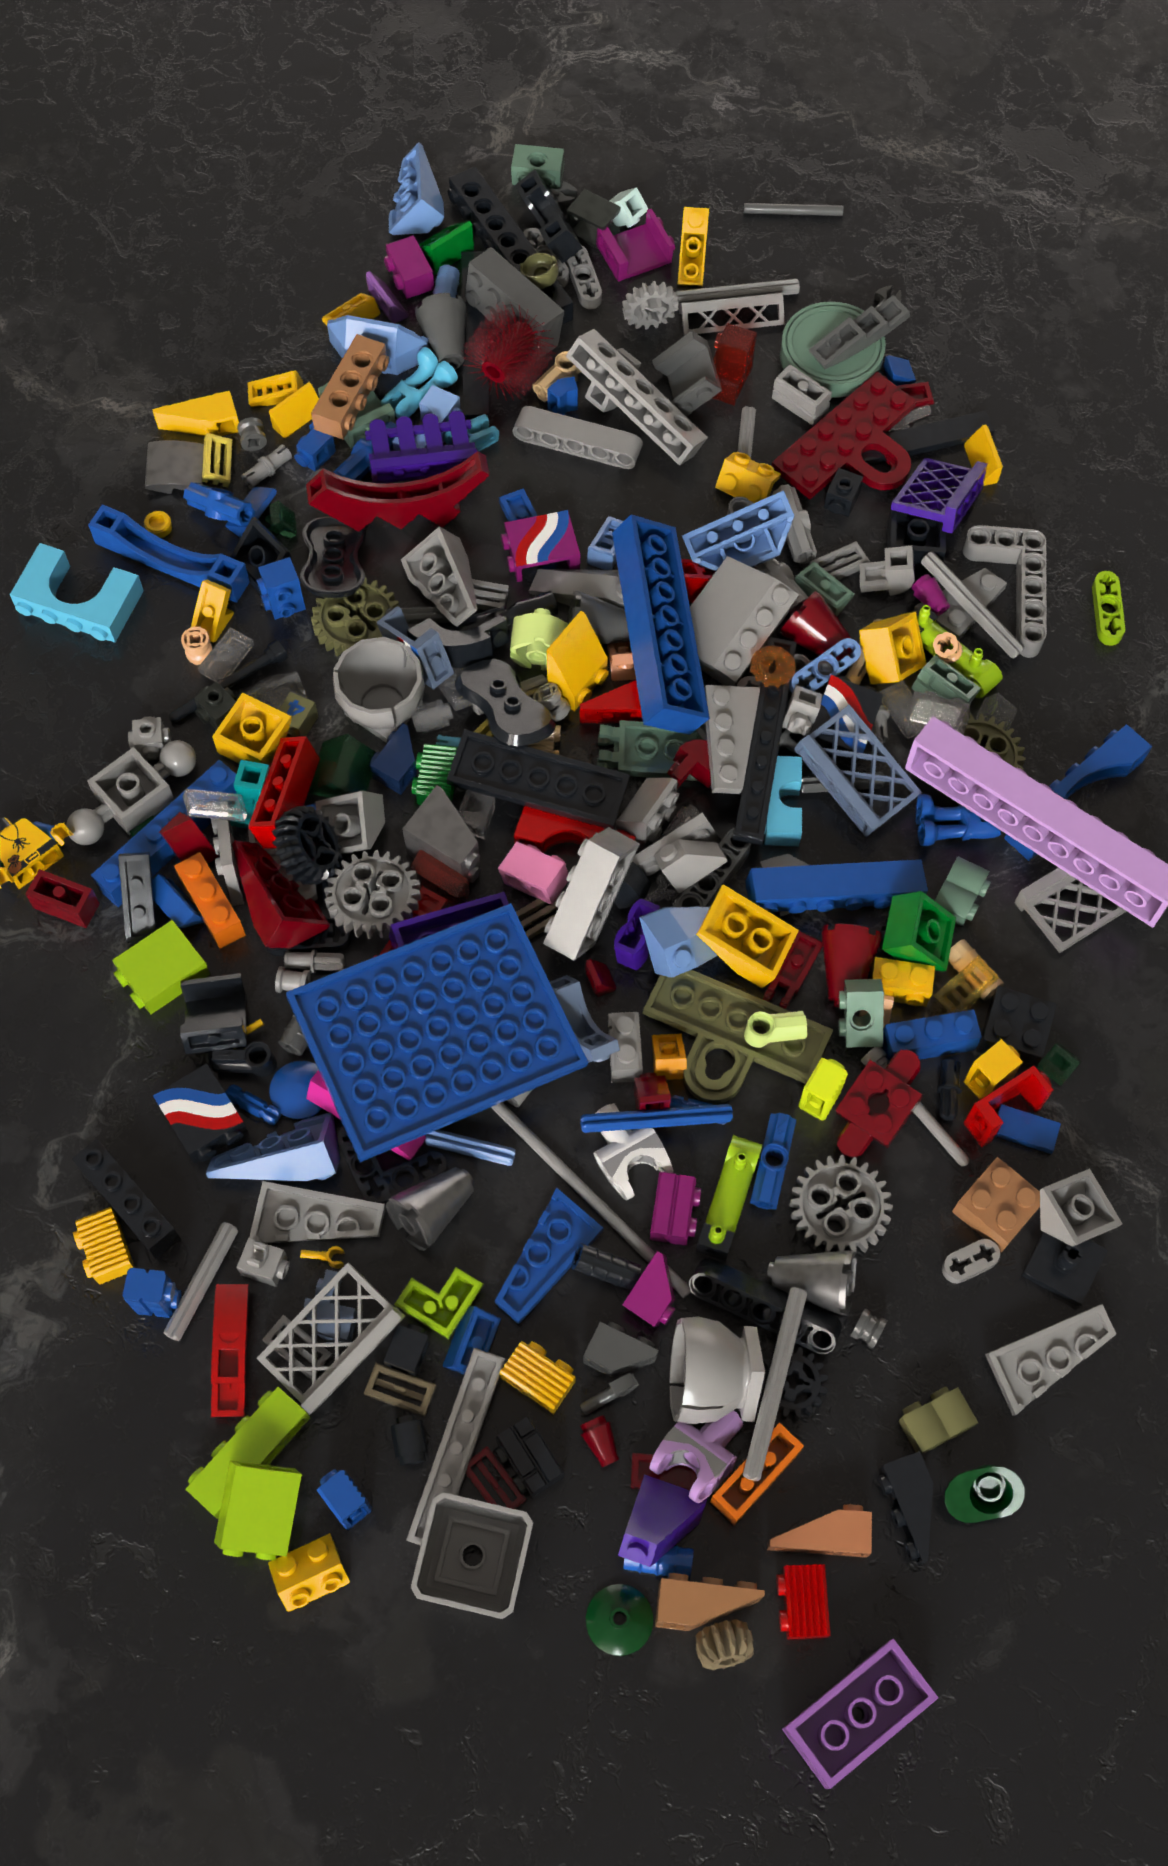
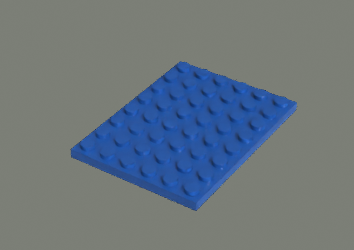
M511 903L286 992L288 1002L360 1162L582 1069L589 1063Z

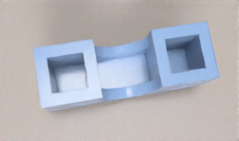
M434 385L430 387L419 403L421 420L424 415L432 413L438 417L439 423L449 422V414L452 411L462 412L459 396ZM441 432V437H442V442H443V443L445 442V441H444V435H445L446 432ZM424 434L414 435L416 448H426ZM395 437L392 441L394 451H399L398 437Z

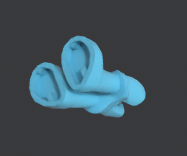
M423 347L417 354L418 369L406 380H401L380 402L381 406L390 403L392 408L395 409L394 412L397 418L402 416L410 417L420 407L419 403L432 385L443 389L453 385L458 380L454 368L446 361L439 363L435 354L427 347ZM429 378H431V379H430L424 386H422L420 389H416L418 386H420V385H421L422 383H424L426 380H428Z

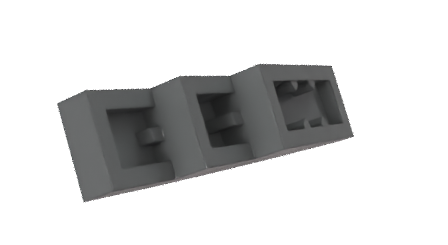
M892 295L876 309L871 306L853 320L851 317L846 319L811 347L809 353L824 369L832 367L864 350L910 318V311Z

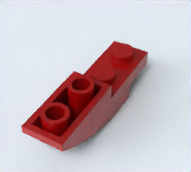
M216 1284L211 1366V1417L245 1416L249 1284Z

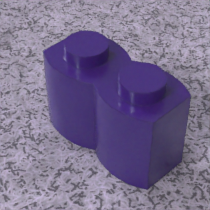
M639 899L633 904L628 913V923L620 928L614 940L617 963L634 970H638L645 963L649 950L639 917L659 910V905L644 899Z

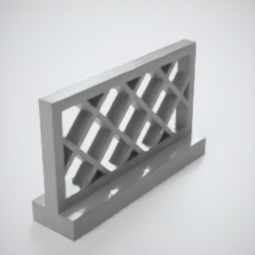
M1059 867L1022 889L1014 902L1021 912L1023 910L1027 911L1059 953L1126 912V910L1118 905L1114 911L1102 909L1101 894L1090 887L1083 886L1082 882ZM1064 889L1077 891L1076 903L1059 900L1060 892ZM1082 892L1098 895L1096 907L1080 904ZM1041 903L1053 905V916H1042L1035 907ZM1058 907L1073 909V922L1057 919ZM1079 911L1095 914L1094 923L1091 925L1078 923ZM1056 925L1072 928L1071 937L1062 942L1055 933Z
M348 1262L266 1347L257 1359L301 1403V1407L310 1415L329 1398L404 1319L405 1315L397 1307L395 1308ZM347 1273L357 1281V1295L340 1296L339 1282ZM335 1287V1296H326ZM362 1287H363L370 1295H362ZM358 1299L357 1319H340V1300ZM362 1299H375L385 1309L376 1318H363ZM321 1300H335V1319H317V1305ZM312 1311V1319L303 1320ZM363 1322H371L363 1331ZM317 1323H335V1342L317 1343ZM340 1323H358V1337L353 1342H340ZM299 1324H312V1343H294V1329ZM289 1335V1343H281ZM340 1346H348L340 1355ZM294 1347H312V1366L294 1367ZM317 1347H335V1361L330 1366H317ZM276 1348H289V1367H277L268 1356ZM317 1370H326L317 1379ZM282 1371H289V1378ZM294 1371H312V1385L305 1393L294 1384Z

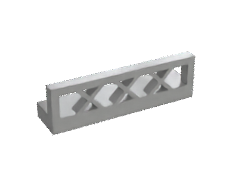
M783 293L678 303L679 314H682L683 335L688 334L690 331L701 334L785 325ZM777 304L778 320L768 321L761 313L768 305ZM754 306H762L759 311L754 308ZM744 307H748L756 314L749 323H743L736 317ZM737 308L733 314L728 310ZM717 310H723L730 316L724 326H718L711 320ZM706 311H712L708 317L703 313ZM688 313H699L705 321L699 328L689 329ZM758 317L763 320V322H755V321H756V319H757ZM733 319L738 323L734 325H729ZM708 322L713 326L704 328Z

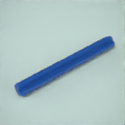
M730 1104L583 1114L580 1119L582 1132L589 1133L726 1123L733 1119V1110Z

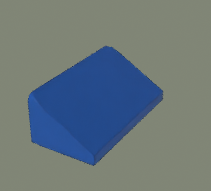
M254 487L249 492L244 501L251 503L252 508L255 510L254 517L258 519L277 494V490L274 488ZM229 521L226 523V527L239 538H241L247 527L238 526Z
M158 874L152 880L155 903L179 928L204 923L196 905L173 880L162 874Z
M470 1306L456 1328L443 1367L465 1375L474 1348L489 1353L501 1318L476 1306Z

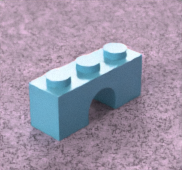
M777 756L764 833V845L799 847L802 836V808L788 807L781 802L780 798L787 795L799 796L802 784V757Z

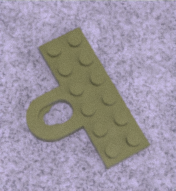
M689 970L672 978L660 975L643 1009L644 1015L696 1037L686 1059L687 1069L683 1071V1079L687 1090L693 1097L699 1101L712 1104L725 1103L738 1094L753 1062L806 1084L822 1058L833 1032V1029L806 1018V1039L770 1042L760 1048L753 1047L746 1042L744 1037L746 1025L752 1014L759 1011L768 1014L791 1011L694 970ZM753 1026L757 1033H766L762 1026ZM713 1049H725L734 1057L735 1063L733 1067L724 1072L718 1080L709 1079L705 1074L707 1067L706 1055Z

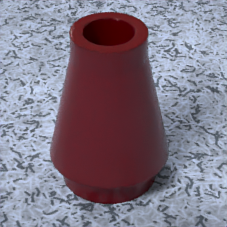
M604 1415L580 1425L583 1432L580 1435L598 1459L601 1467L619 1460L611 1423L606 1421Z

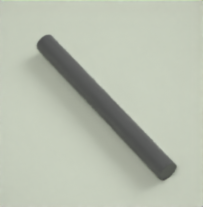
M744 203V214L843 216L844 209L842 205Z

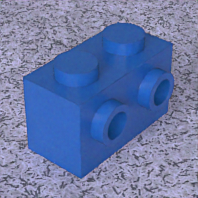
M290 557L258 567L261 578L256 581L261 593V600L265 610H271L275 620L282 617H290L294 613L306 610L299 578Z

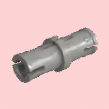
M281 444L266 457L262 456L259 458L255 466L241 475L243 482L246 486L248 485V488L253 489L266 477H272L276 474L275 470L292 459V454L288 448H285V445Z

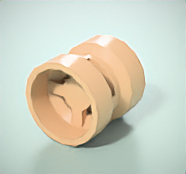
M191 627L184 631L181 642L187 659L195 665L209 662L214 652L208 632L201 627Z

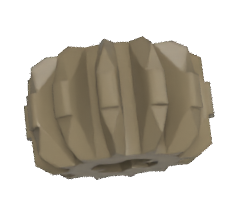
M737 1619L732 1621L725 1620L704 1627L702 1631L695 1635L698 1659H700L704 1668L711 1670L722 1668L724 1670L727 1667H735L739 1663H745L747 1659L754 1655V1640L746 1622Z

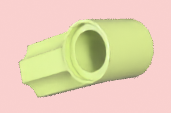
M762 1011L755 1012L750 1016L744 1031L745 1040L749 1045L760 1048L770 1042L806 1039V1016L803 1011L768 1014ZM753 1026H762L766 1033H757Z

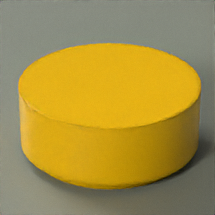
M153 511L144 519L145 529L159 538L166 537L172 531L170 516L163 511Z

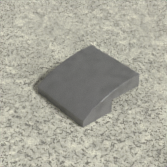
M176 440L149 442L145 489L171 494L173 488L185 490L191 482L202 484L204 444Z

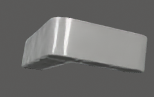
M982 525L971 527L968 530L962 550L967 559L978 562L1016 564V639L1024 646V650L1020 655L1027 658L1037 656L1047 634L1045 535L1034 529Z

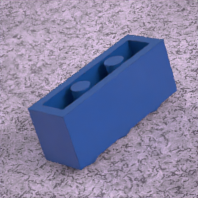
M975 1010L885 1024L883 1029V1050L887 1053L886 1058L890 1062L894 1054L900 1050L914 1052L919 1060L976 1050L982 1036Z

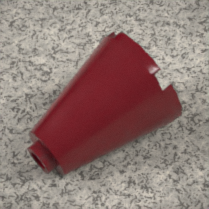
M817 591L813 592L803 602L804 605L793 613L780 630L783 637L797 642L796 644L818 656L846 638L852 639L822 595ZM843 647V652L836 657L837 661L839 662L845 656L851 658L852 649H845Z
M828 924L822 927L828 999L834 1001L835 1007H839V991H844L845 980L867 979L881 942V932L876 930L875 936L869 934L868 927L852 924H835L832 930H828Z

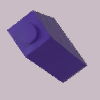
M644 1475L618 1556L651 1567L699 1525L707 1498L700 1503H695L688 1496L690 1490Z

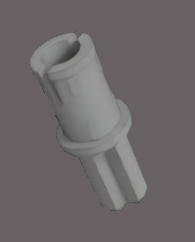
M312 950L311 952L286 951L284 956V967L286 970H311V973H316L317 970L341 971L345 966V957L342 953H318L317 950Z

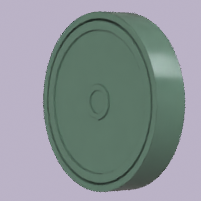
M820 302L801 309L787 322L782 335L780 361L783 370L788 365H792L818 382L820 386L832 392L831 398L846 397L852 394L877 371L880 373L886 346L885 337H882L850 358L824 369L809 353V349L846 319L851 317L854 320L864 310L842 302Z

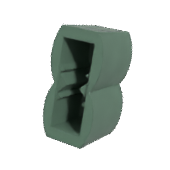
M959 856L956 858L935 902L956 917L955 924L963 927L966 919L973 920L979 908L975 901L978 895L984 898L991 881L987 880L990 871Z

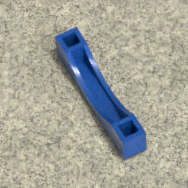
M103 504L88 524L95 544L197 587H201L202 581L208 579L231 589L229 600L237 603L250 583L245 563L223 554H201L175 546L152 534L128 515Z
M1126 724L1119 731L1116 729L1111 731L1104 739V744L1100 748L1094 746L1085 755V761L1080 765L1077 762L1073 764L1065 773L1066 777L1062 781L1056 779L1049 787L1054 793L1064 799H1068L1080 788L1095 781L1111 777H1126L1146 759L1152 746ZM1005 835L1004 839L1028 861H1031L1037 855V853L1009 835Z

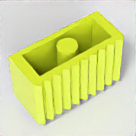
M821 1058L804 1086L798 1107L821 1121L826 1120L827 1115H829L830 1110H832L833 1105H835L836 1100L841 1094L848 1074L845 1067L836 1060Z

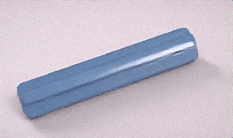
M439 1129L426 1134L425 1138L428 1146L508 1166L513 1164L516 1155L514 1148Z

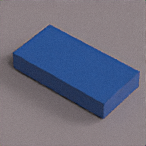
M1003 1104L1000 1105L997 1114L1004 1123L995 1135L996 1137L1049 1154L1053 1153L1061 1123Z

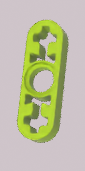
M1102 571L1097 574L1092 585L1097 636L1103 644L1113 646L1121 641L1125 633L1120 580L1115 573ZM1102 582H1106L1107 586H1110L1107 594H1105V584ZM1105 603L1111 604L1115 607L1116 611L1108 613L1102 609L1101 605ZM1110 622H1112L1111 628L1115 635H1112L1110 630H1107Z

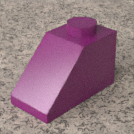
M660 1251L655 1253L622 1304L654 1327H658L660 1323L666 1325L675 1311V1308L672 1307L675 1297L667 1258Z

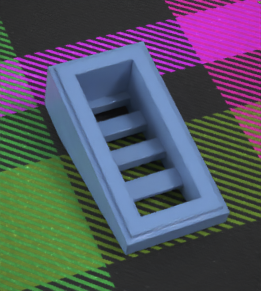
M607 517L588 547L587 563L589 565L604 570L613 569L617 560L612 531H609V529L615 530L623 522L622 520Z

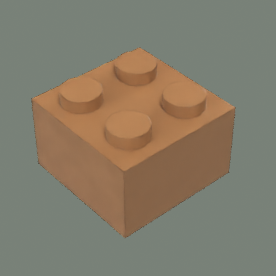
M997 1157L958 1201L952 1212L981 1237L995 1242L1002 1253L1040 1208V1191Z

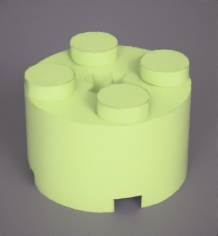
M543 608L535 609L534 613L514 617L510 643V657L512 661L524 668L531 669L533 664L541 665V670H547V649L568 626V623L552 616L549 610Z

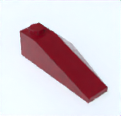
M234 840L232 847L253 926L266 947L290 949L328 929L330 924L318 904L312 898L306 900L297 891L300 886L294 880L289 881L279 872L281 866L259 843Z

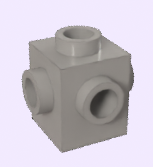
M148 716L132 720V731L128 732L130 749L134 747L146 761L159 760L161 749L168 742H171L169 727H164L161 717Z

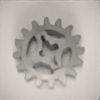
M653 281L650 286L642 283L641 288L634 287V293H627V300L622 301L625 320L627 319L629 325L635 323L636 329L642 325L645 326V330L649 329L650 325L658 328L660 323H668L667 317L674 318V311L679 309L676 292L673 291L672 286L666 287L665 282H662L659 286L656 285V281Z

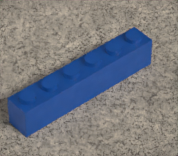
M218 760L91 874L98 890L119 908L122 905L118 855L123 853L150 852L151 873L153 877L176 856L159 831L181 812L192 818L202 832L211 824V818L216 817L215 805L226 803L227 807H230L236 801L237 794L233 786L236 773L221 760Z
M922 860L751 868L745 880L748 899L772 914L782 911L797 914L805 910L828 912L835 908H846L852 911L874 906L876 909H884L891 906L892 896L922 891L925 894L928 892Z

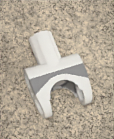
M615 1103L602 1107L596 1113L620 1111ZM653 1128L601 1132L607 1145L595 1151L594 1157L609 1183L626 1201L634 1197L633 1189L628 1182V1172L634 1165L640 1163L649 1164L656 1171L673 1173L667 1152Z

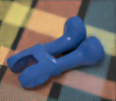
M919 794L917 797L916 824H919L917 836L921 846H931L935 841L962 837V841L970 839H990L1001 835V830L987 821L981 822L985 820L962 805H958V807H939L934 805L931 795ZM958 821L959 824L937 825L934 822Z

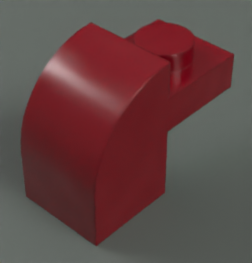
M696 739L681 745L673 759L675 763L667 772L670 776L669 778H674L678 781L677 789L689 775H692L709 788L711 786L707 740Z

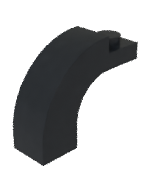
M501 615L465 631L444 629L430 618L407 629L408 638L413 641L430 628L437 631L452 668H464L479 661L494 659L493 650L509 642L507 619Z

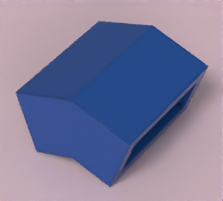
M574 376L558 379L547 389L549 411L564 415L566 412L578 410V388Z

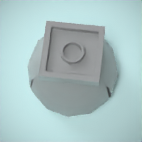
M387 637L362 639L343 651L333 671L335 699L344 711V715L384 742H387L392 731H397L402 723L406 724L423 705L422 698L425 690L423 668L418 657L402 642Z
M686 1317L677 1320L672 1341L669 1383L681 1384L684 1387H669L673 1420L686 1424L715 1422L733 1410L739 1409L741 1421L755 1422L765 1375L757 1327L744 1326L742 1337L739 1338L719 1321L703 1317Z

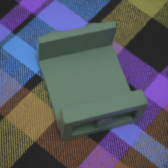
M328 383L318 388L319 398ZM370 391L363 411H359L353 429L351 431L348 430L344 437L350 449L354 447L358 440L365 438V431L370 430L369 425L371 421L380 419L384 423L392 421L396 424L394 409L390 403L381 406V401L374 391Z

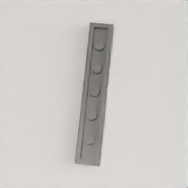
M474 1348L406 1541L421 1546L432 1498L442 1492L459 1495L505 1358Z

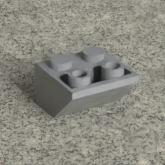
M646 778L617 819L616 830H624L635 836V841L640 843L639 848L643 850L650 843L657 842L663 830L661 827L665 821L670 822L677 812L678 807L675 806V803L679 797V793H677L678 781L674 778Z

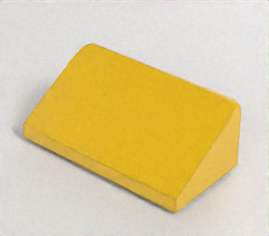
M360 293L321 319L326 325L328 320H335L346 315L374 319L380 315V310L374 297Z
M310 382L269 410L272 428L283 438H287L312 420L311 412L319 398Z
M982 425L965 442L964 448L972 468L977 461L988 463L983 485L985 486L998 482L1003 465L988 426Z

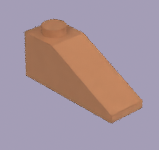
M843 1505V1510L838 1509L770 1539L767 1543V1550L867 1558L872 1552V1512L863 1511V1506Z

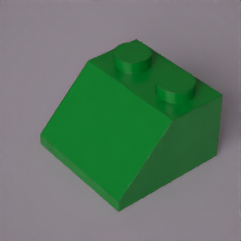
M922 891L892 896L882 950L899 961L935 966L937 971H947L956 917Z

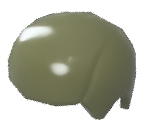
M535 253L527 257L520 264V272L539 289H545L556 281L559 267L554 255Z

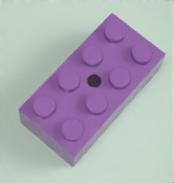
M893 1638L790 1721L782 1730L823 1787L831 1789L935 1702L938 1696ZM854 1707H859L863 1710L864 1717L859 1722L855 1721L852 1716V1709Z

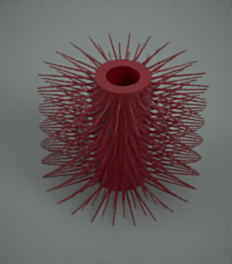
M497 313L499 314L497 323L494 321L496 316L494 317L492 314H489L491 318H494L493 322H488L486 329H482L480 332L483 335L479 336L477 334L474 339L477 341L475 342L476 345H478L476 346L477 348L474 347V352H477V355L482 357H478L474 361L482 364L464 365L470 367L482 366V371L478 372H484L488 379L495 382L497 397V383L502 384L501 389L504 385L503 381L508 389L510 385L513 388H518L522 384L520 381L524 380L523 376L527 382L530 381L531 378L528 377L530 376L527 373L529 372L528 370L532 369L534 372H537L535 369L541 368L540 364L535 365L534 363H536L537 357L541 358L540 356H542L539 352L543 351V348L539 346L544 347L546 344L541 345L543 343L534 340L554 339L536 336L535 333L538 332H533L535 327L530 328L525 322L523 323L521 313L520 321L514 315V323L511 318H508V313L505 314L507 319L505 317L501 319V314Z

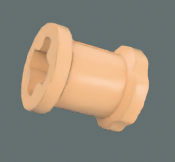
M944 632L937 635L934 639L933 647L935 648V653L946 663H954L962 656V645L954 634ZM950 644H952L953 646L952 650L947 649L946 651H944L942 649L944 645L950 646Z

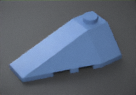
M664 907L639 917L655 974L672 978L718 956L696 935L710 907Z
M331 1113L307 1118L294 1123V1130L278 1136L276 1131L267 1134V1138L258 1145L252 1146L250 1143H245L211 1158L206 1175L208 1178L285 1181L327 1179L336 1174L340 1161L334 1116Z

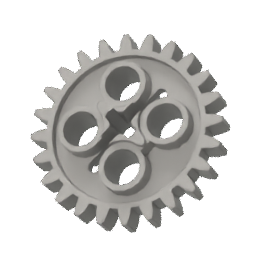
M378 850L374 851L373 857H369L367 852L363 851L361 859H358L353 854L351 855L352 863L349 864L342 860L343 870L335 868V878L327 879L329 887L325 888L324 891L326 895L325 903L326 907L329 908L330 918L335 919L337 927L343 925L345 933L350 932L354 928L356 937H359L364 931L367 933L368 939H371L373 932H378L380 938H383L384 930L388 929L390 932L391 924L403 921L404 918H413L412 910H419L418 900H421V887L419 880H417L416 871L411 870L409 862L402 864L401 856L399 855L391 860L389 851L383 857L379 856ZM363 877H369L365 880H360ZM391 884H397V885H395V886H393V887H387L388 885H391ZM353 901H359L356 904H349ZM381 908H386L384 911H377Z
M844 1155L840 1156L838 1163H834L832 1157L828 1156L825 1166L819 1160H816L814 1164L815 1171L806 1167L804 1170L806 1178L798 1176L796 1183L800 1187H793L791 1192L797 1198L791 1199L789 1204L790 1207L798 1210L792 1212L791 1219L800 1220L796 1225V1231L804 1229L807 1231L803 1238L804 1242L811 1238L815 1240L813 1249L816 1250L822 1244L825 1245V1252H831L832 1248L836 1249V1251L848 1249L849 1251L856 1252V1247L858 1246L865 1253L868 1249L867 1241L876 1245L879 1241L876 1234L884 1236L886 1229L883 1225H889L891 1218L884 1213L891 1212L893 1205L884 1202L890 1199L891 1193L881 1191L885 1187L886 1181H875L878 1175L877 1170L870 1174L866 1172L868 1168L867 1162L859 1168L856 1166V1157H853L850 1164L845 1163ZM842 1180L850 1181L854 1185V1190L845 1191L840 1187L839 1182ZM817 1193L824 1195L827 1203L823 1205L815 1203L812 1195ZM860 1193L865 1194V1197L852 1200L856 1195ZM837 1201L840 1205H843L850 1201L845 1211L842 1207L834 1209ZM864 1207L869 1211L870 1217H859L855 1213V1208ZM831 1211L830 1213H828L825 1217H823V1218H821V1219H818V1218L816 1217V1215H818V1214L820 1215V1214H823V1213H826V1212ZM832 1220L837 1221L842 1225L843 1230L841 1232H833L828 1228L827 1223Z

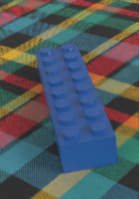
M631 514L612 532L643 725L690 735L708 721L710 717L676 527Z

